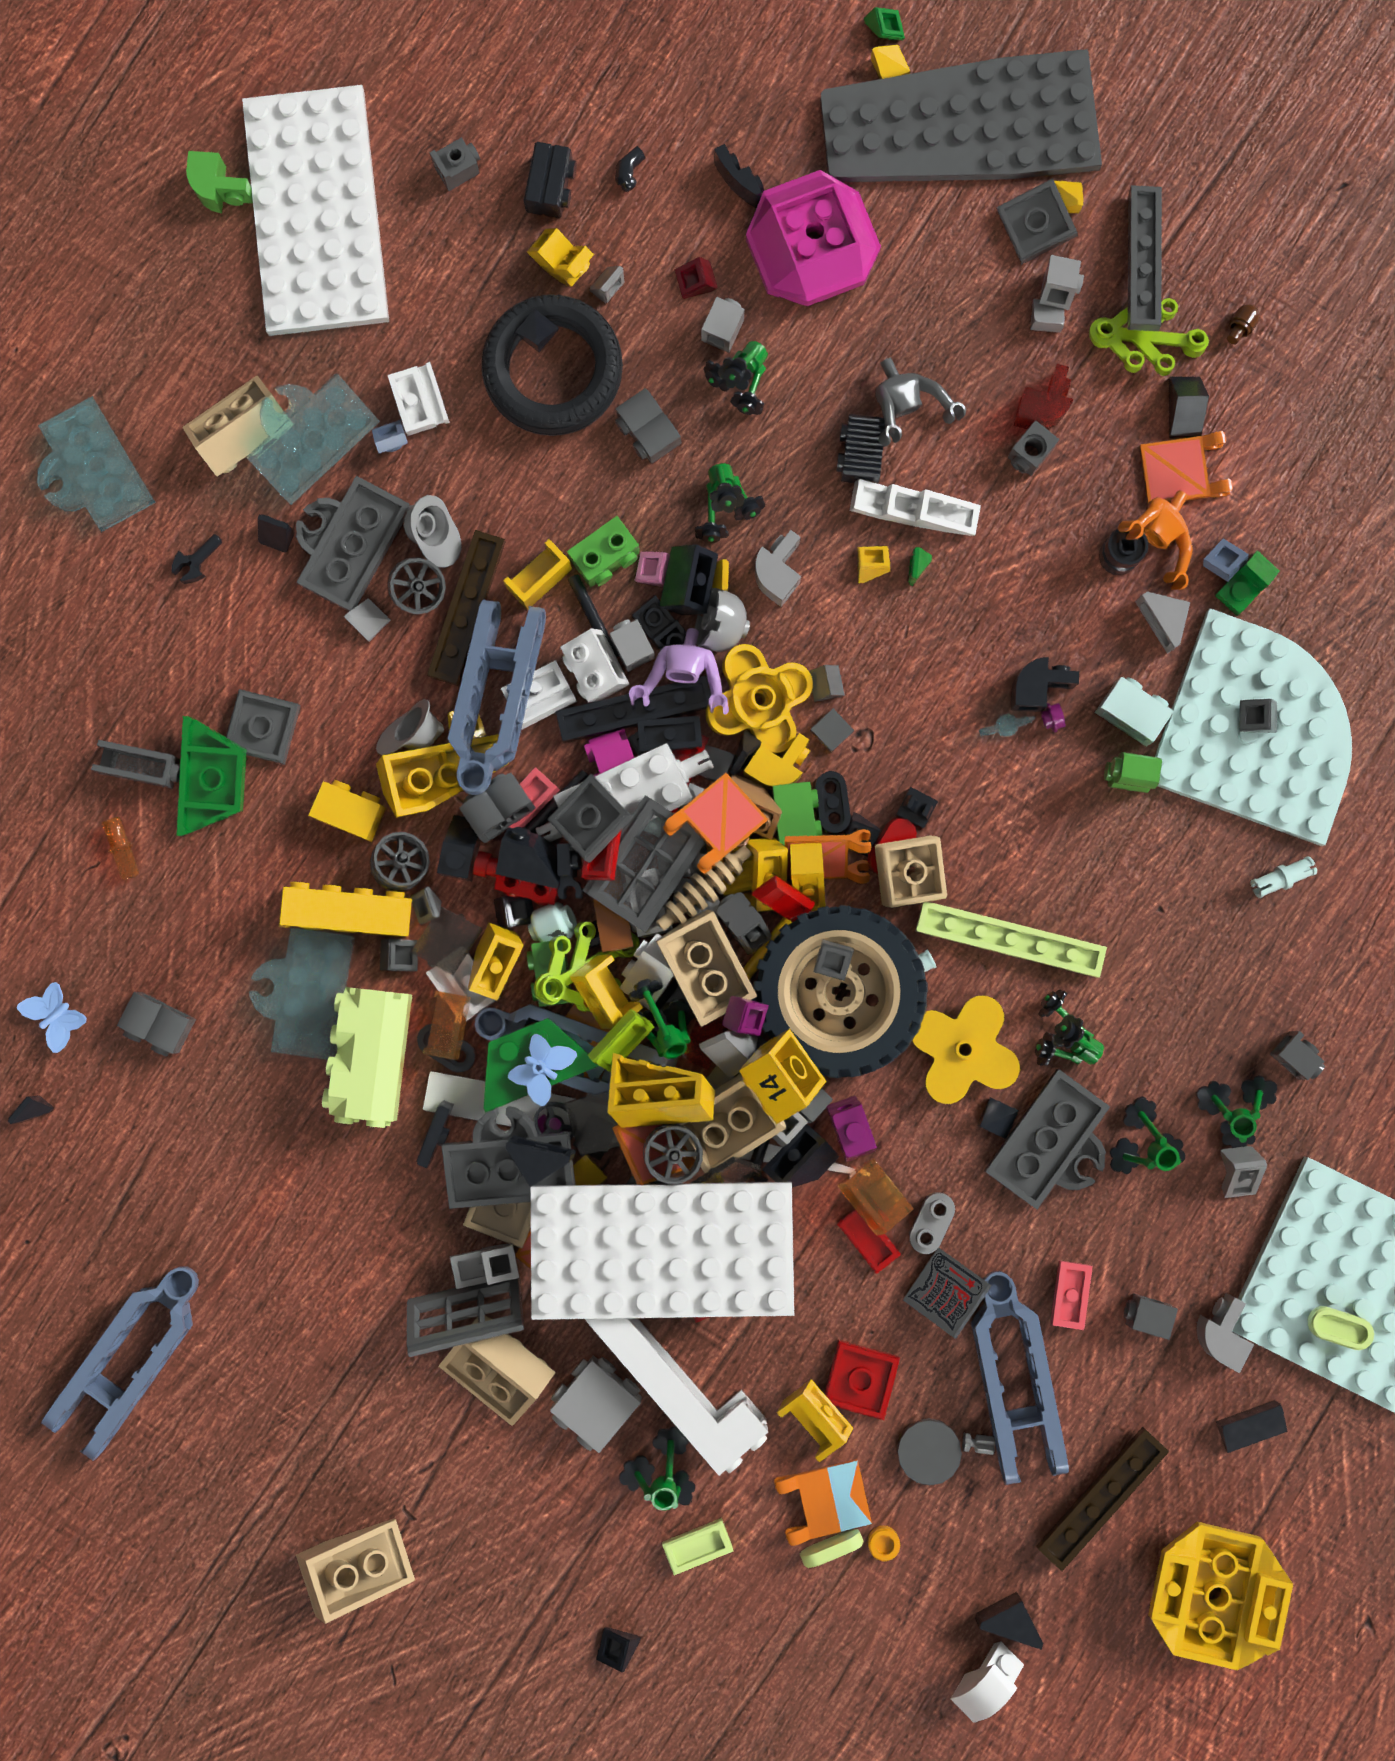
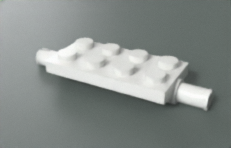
M668 743L595 777L632 815L645 795L669 811L691 802L693 797L687 785L689 778L706 770L713 769L714 766L711 760L698 765L700 761L709 758L706 749L680 761L675 759ZM580 784L553 796L558 808ZM653 815L650 820L657 818V816ZM550 822L536 828V832L539 835L551 831L549 835L543 837L550 843L563 837Z

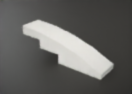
M858 479L854 484L849 511L905 525L974 536L976 534L981 505L926 489L919 492L894 484L887 487Z

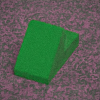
M1256 551L1214 596L1238 616L1261 591L1271 584L1280 571L1259 551Z

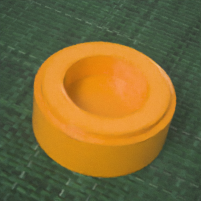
M883 1525L874 1528L870 1532L867 1543L869 1551L874 1558L880 1561H889L897 1556L900 1550V1540L894 1529Z

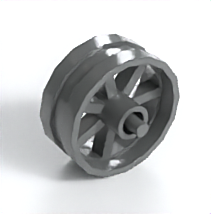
M418 557L406 558L397 563L391 570L387 582L388 593L394 604L402 610L413 614L428 613L437 608L443 600L446 590L445 578L440 569L431 561ZM415 562L423 563L417 578L414 577L408 564ZM429 566L435 572L437 578L423 581V576ZM402 567H404L410 578L408 582L395 579ZM439 583L437 597L428 592L426 586ZM394 584L407 586L408 590L397 599L394 592ZM412 593H414L415 609L402 604ZM423 593L433 602L420 609V594Z
M395 832L381 839L373 850L369 863L371 874L378 884L387 890L401 892L408 891L420 882L428 871L430 860L428 850L420 839L406 832ZM397 841V853L395 854L385 844ZM403 843L409 844L414 849L409 853L404 851ZM381 849L392 860L377 861L379 850ZM418 853L422 865L410 862V858ZM381 867L390 868L391 873L388 878L381 872ZM406 868L419 871L420 874L411 881ZM396 873H401L405 883H398L392 881Z
M678 1123L663 1124L656 1127L647 1136L643 1146V1159L649 1172L658 1181L666 1184H681L690 1180L699 1171L703 1161V1149L699 1139L688 1127ZM670 1130H679L685 1133L676 1145L673 1144ZM663 1132L666 1133L668 1142L665 1147L653 1141ZM691 1137L695 1143L696 1150L680 1151L682 1146ZM650 1146L662 1151L664 1155L650 1161ZM682 1157H696L693 1166L689 1170L681 1161ZM667 1160L668 1163L665 1175L663 1176L656 1172L653 1166ZM673 1164H678L685 1174L678 1177H670Z

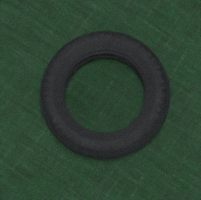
M550 294L531 297L508 309L490 330L482 353L483 381L494 406L514 425L540 435L557 436L570 434L595 422L613 402L622 378L623 362L621 348L610 324L590 305L563 295ZM534 309L557 327L567 328L579 334L586 340L594 353L595 370L590 383L580 395L568 402L555 405L534 402L521 394L510 378L511 356L518 343L522 340L515 334V331Z

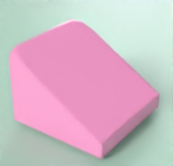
M640 552L635 582L663 587L670 554L666 552Z

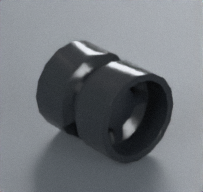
M1118 528L1114 530L1099 550L1101 566L1113 575H1124L1132 571L1142 561L1148 551V540L1144 533L1138 539L1127 540L1126 536L1129 531L1120 532Z

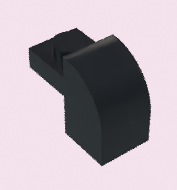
M1049 657L1031 661L1019 672L1012 684L1010 710L1043 711L1047 707V689H1074L1079 684V671H1070L1071 667L1065 665L1052 666V670H1048Z

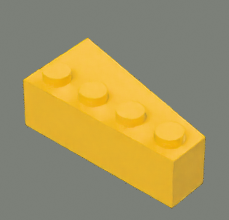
M290 882V887H283L278 927L290 928V926H296L309 930L329 929L336 932H362V934L408 937L412 899L404 898V892L386 891L385 896L373 895V889L354 888V893L341 892V886L322 885V890L309 889L310 883Z

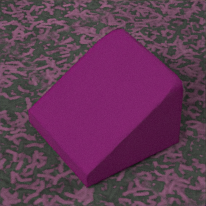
M731 996L724 1016L723 1026L737 1033L760 1036L769 1005Z

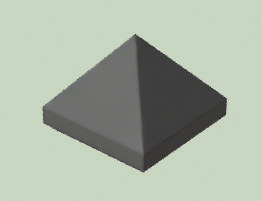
M426 887L410 896L420 925L426 924L440 916L442 901L430 887Z

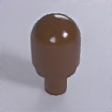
M1246 304L1241 306L1232 317L1229 325L1231 332L1227 336L1229 343L1236 345L1241 337H1247L1251 334L1258 324L1260 313L1254 305Z

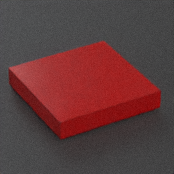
M838 1339L824 1394L837 1408L884 1420L900 1357Z

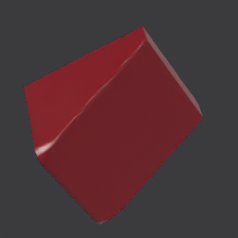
M697 257L674 269L680 292L684 299L718 289L711 263L702 257Z

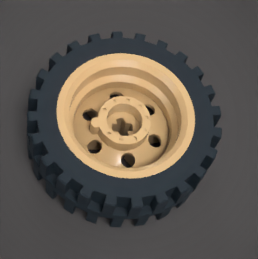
M840 905V907H820L817 911L805 912L797 916L798 919L789 925L785 924L779 930L780 934L774 941H769L765 947L768 950L763 960L759 959L757 965L759 974L757 981H754L753 989L757 993V1002L769 1005L762 1027L764 1034H768L770 1039H773L790 1028L820 1073L830 1078L861 1076L876 1071L894 1061L895 1058L910 1046L911 1041L918 1034L927 1009L928 983L926 982L925 969L911 941L884 917L863 908L858 909L845 905ZM823 939L854 948L845 981L813 972ZM863 963L870 966V972L865 976L860 975L858 972L859 965ZM810 977L814 978L817 982V986L813 990L807 989L805 985L806 980ZM843 983H846L848 985L846 989L851 990L850 997H844L840 1001L838 1000L839 995H835L836 987L841 988ZM875 994L878 997L879 1002L876 1006H869L867 1004L866 998L868 995ZM817 1008H821L825 1012L824 1019L820 1021L816 1020L813 1015ZM851 1016L856 1020L854 1028L848 1029L845 1027L844 1019Z

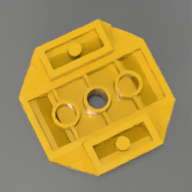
M1196 1522L1162 1549L1148 1615L1173 1655L1239 1670L1254 1663L1264 1655L1268 1656L1280 1650L1293 1583L1260 1536ZM1214 1588H1221V1594L1218 1598L1209 1599V1594Z

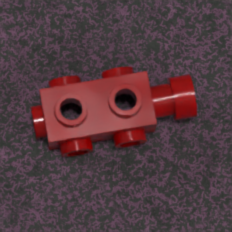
M478 852L473 867V875L487 878V876L495 877V890L503 891L505 895L510 897L521 896L532 899L539 905H555L559 899L558 889L496 874L498 859L493 858L491 853Z

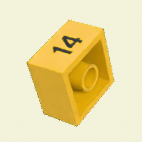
M790 1028L761 1045L739 1070L745 1085L753 1090L761 1101L764 1112L771 1116L776 1124L806 1108L826 1082Z

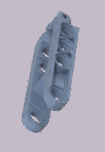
M482 600L479 606L448 735V741L460 757L457 769L458 783L468 794L479 795L485 792L490 785L493 771L499 770L515 759L545 629L546 612L544 608L528 606L529 610L525 625L520 629L515 650L495 647L501 621L500 602ZM489 669L513 672L511 685L508 684L506 689L508 698L504 714H500L499 720L502 724L497 744L494 743L485 753L475 752L471 744Z
M531 1004L511 1014L496 1008H486L480 1011L475 1019L477 1033L490 1041L520 1030L531 1022L537 1023L546 1018H550L562 1031L565 1030L579 1035V1038L586 1042L592 1043L593 1040L599 1043L608 1033ZM640 1043L627 1056L636 1060H645L650 1064L661 1067H676L679 1059L678 1057L674 1059L659 1057L656 1049ZM605 1069L602 1079L594 1077L593 1080L584 1077V1073H581L559 1083L608 1100L611 1072Z
M180 1266L166 1274L158 1286L142 1288L140 1291L132 1293L49 1409L41 1424L56 1433L66 1423L86 1394L90 1395L108 1408V1411L93 1430L96 1433L87 1446L80 1451L92 1461L96 1460L193 1326L189 1300L198 1288L199 1279L197 1273L189 1267ZM153 1302H160L171 1310V1322L169 1324L172 1326L163 1339L152 1347L151 1351L153 1353L144 1366L132 1375L134 1380L124 1391L101 1373L149 1305Z
M992 1271L983 1278L992 1286L983 1298L984 1304L971 1321L1004 1484L1009 1485L1021 1482L1015 1462V1457L1018 1456L1013 1430L1039 1425L1047 1463L1052 1476L1069 1473L1068 1459L1039 1317L1033 1310L1018 1301L1015 1284L1006 1273ZM1012 1315L1019 1320L1036 1405L1006 1411L1002 1398V1392H1005L1004 1386L998 1377L995 1363L998 1357L991 1343L989 1328H992L991 1324L995 1318Z

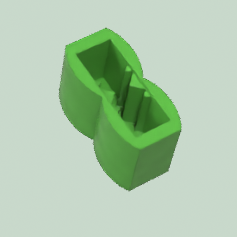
M1121 752L1118 757H1114L1111 762L1106 763L1104 780L1108 781V787L1148 793L1150 789H1155L1159 784L1162 759Z

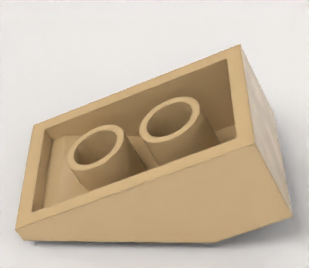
M396 1519L325 1541L296 1555L315 1617L325 1624L415 1581Z

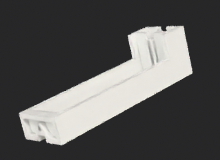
M638 1318L585 1319L719 1476L725 1470L731 1473L743 1461L741 1456L749 1449L752 1451L757 1450L767 1440L765 1436L768 1433L766 1417L742 1390L737 1392L717 1410Z

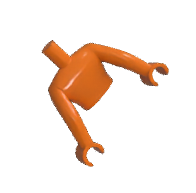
M1177 491L1170 503L1160 497L1152 499L1148 503L1147 510L1137 520L1122 521L1118 526L1120 532L1129 531L1126 536L1127 540L1138 539L1144 533L1148 542L1156 548L1166 549L1172 541H1175L1179 549V558L1174 572H1167L1163 577L1165 583L1174 582L1171 590H1182L1187 587L1189 579L1186 571L1193 550L1188 528L1179 513L1188 497L1183 491Z

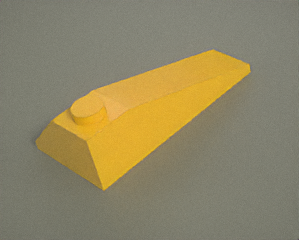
M499 734L473 739L472 749L475 752L485 753L494 743L497 744ZM450 743L383 755L378 760L376 767L383 795L396 818L427 812L463 791L457 780L460 757Z

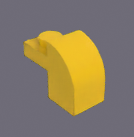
M557 228L545 229L527 251L547 273L569 287H572L579 277L587 271L590 265L589 260L594 255L586 246H573Z
M799 733L783 758H780L761 745L745 768L743 775L769 790H772V786L796 783L801 778L803 772L795 768L794 764L796 763L801 766L808 756L810 750L806 746L809 743V739Z

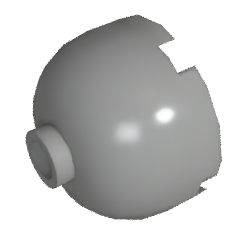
M717 588L711 589L707 614H703V617L698 615L695 629L699 632L696 645H699L698 647L716 652L728 651L741 638L747 636L750 622L746 620L747 612L743 602L736 595Z

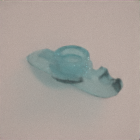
M1004 714L997 719L995 725L978 730L980 736L999 733L1001 736L1010 737L1017 732L1018 727L1031 723L1036 717L1025 716L1015 718L1013 715Z

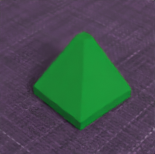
M874 7L864 17L865 24L879 38L902 41L905 39L898 10Z
M915 547L910 556L909 585L916 583L932 561V555L920 547Z

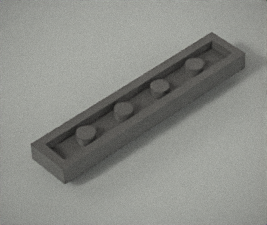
M1131 185L1128 194V330L1159 331L1161 327L1162 187Z

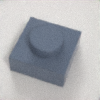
M401 420L372 429L374 442L379 453L385 451L394 452L403 445L408 444Z
M1223 538L1204 558L1203 566L1228 582L1247 562L1249 554Z

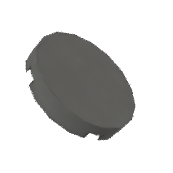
M926 1418L910 1424L899 1437L897 1446L898 1459L902 1469L908 1477L920 1484L929 1486L941 1484L951 1478L960 1465L962 1455L960 1441L953 1430L940 1420Z

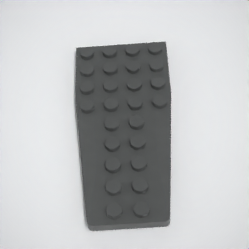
M1088 49L995 58L828 88L821 92L820 106L827 170L830 176L841 182L1018 179L1100 171L1102 166Z

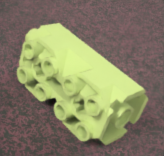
M345 987L344 993L336 994L334 1011L338 1012L337 1025L333 1024L330 1043L337 1044V1053L335 1057L329 1056L326 1075L330 1076L329 1089H324L322 1097V1107L329 1108V1115L335 1116L334 1122L353 1124V1122H359L362 1119L366 1120V1126L385 1128V1126H391V1122L397 1121L412 1003L411 994Z

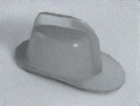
M426 495L420 498L414 505L406 508L404 530L408 538L418 545L427 560L437 567L446 568L453 565L459 558L461 538L444 502L437 496Z
M423 699L419 701L408 712L386 728L377 742L376 750L378 754L382 756L388 755L401 747L410 750L426 748L444 732L443 724L429 711L430 703L428 700Z

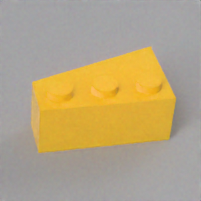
M613 1053L607 1113L621 1128L713 1120L715 1090L703 1074L671 1066L661 1067L650 1064L645 1060L639 1059V1061Z

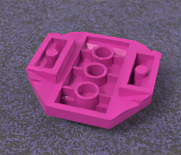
M822 170L763 191L746 233V242L767 294L778 298L782 297L805 306L863 286L881 249L859 192ZM810 232H817L822 237H820L819 239H811L807 236V234Z

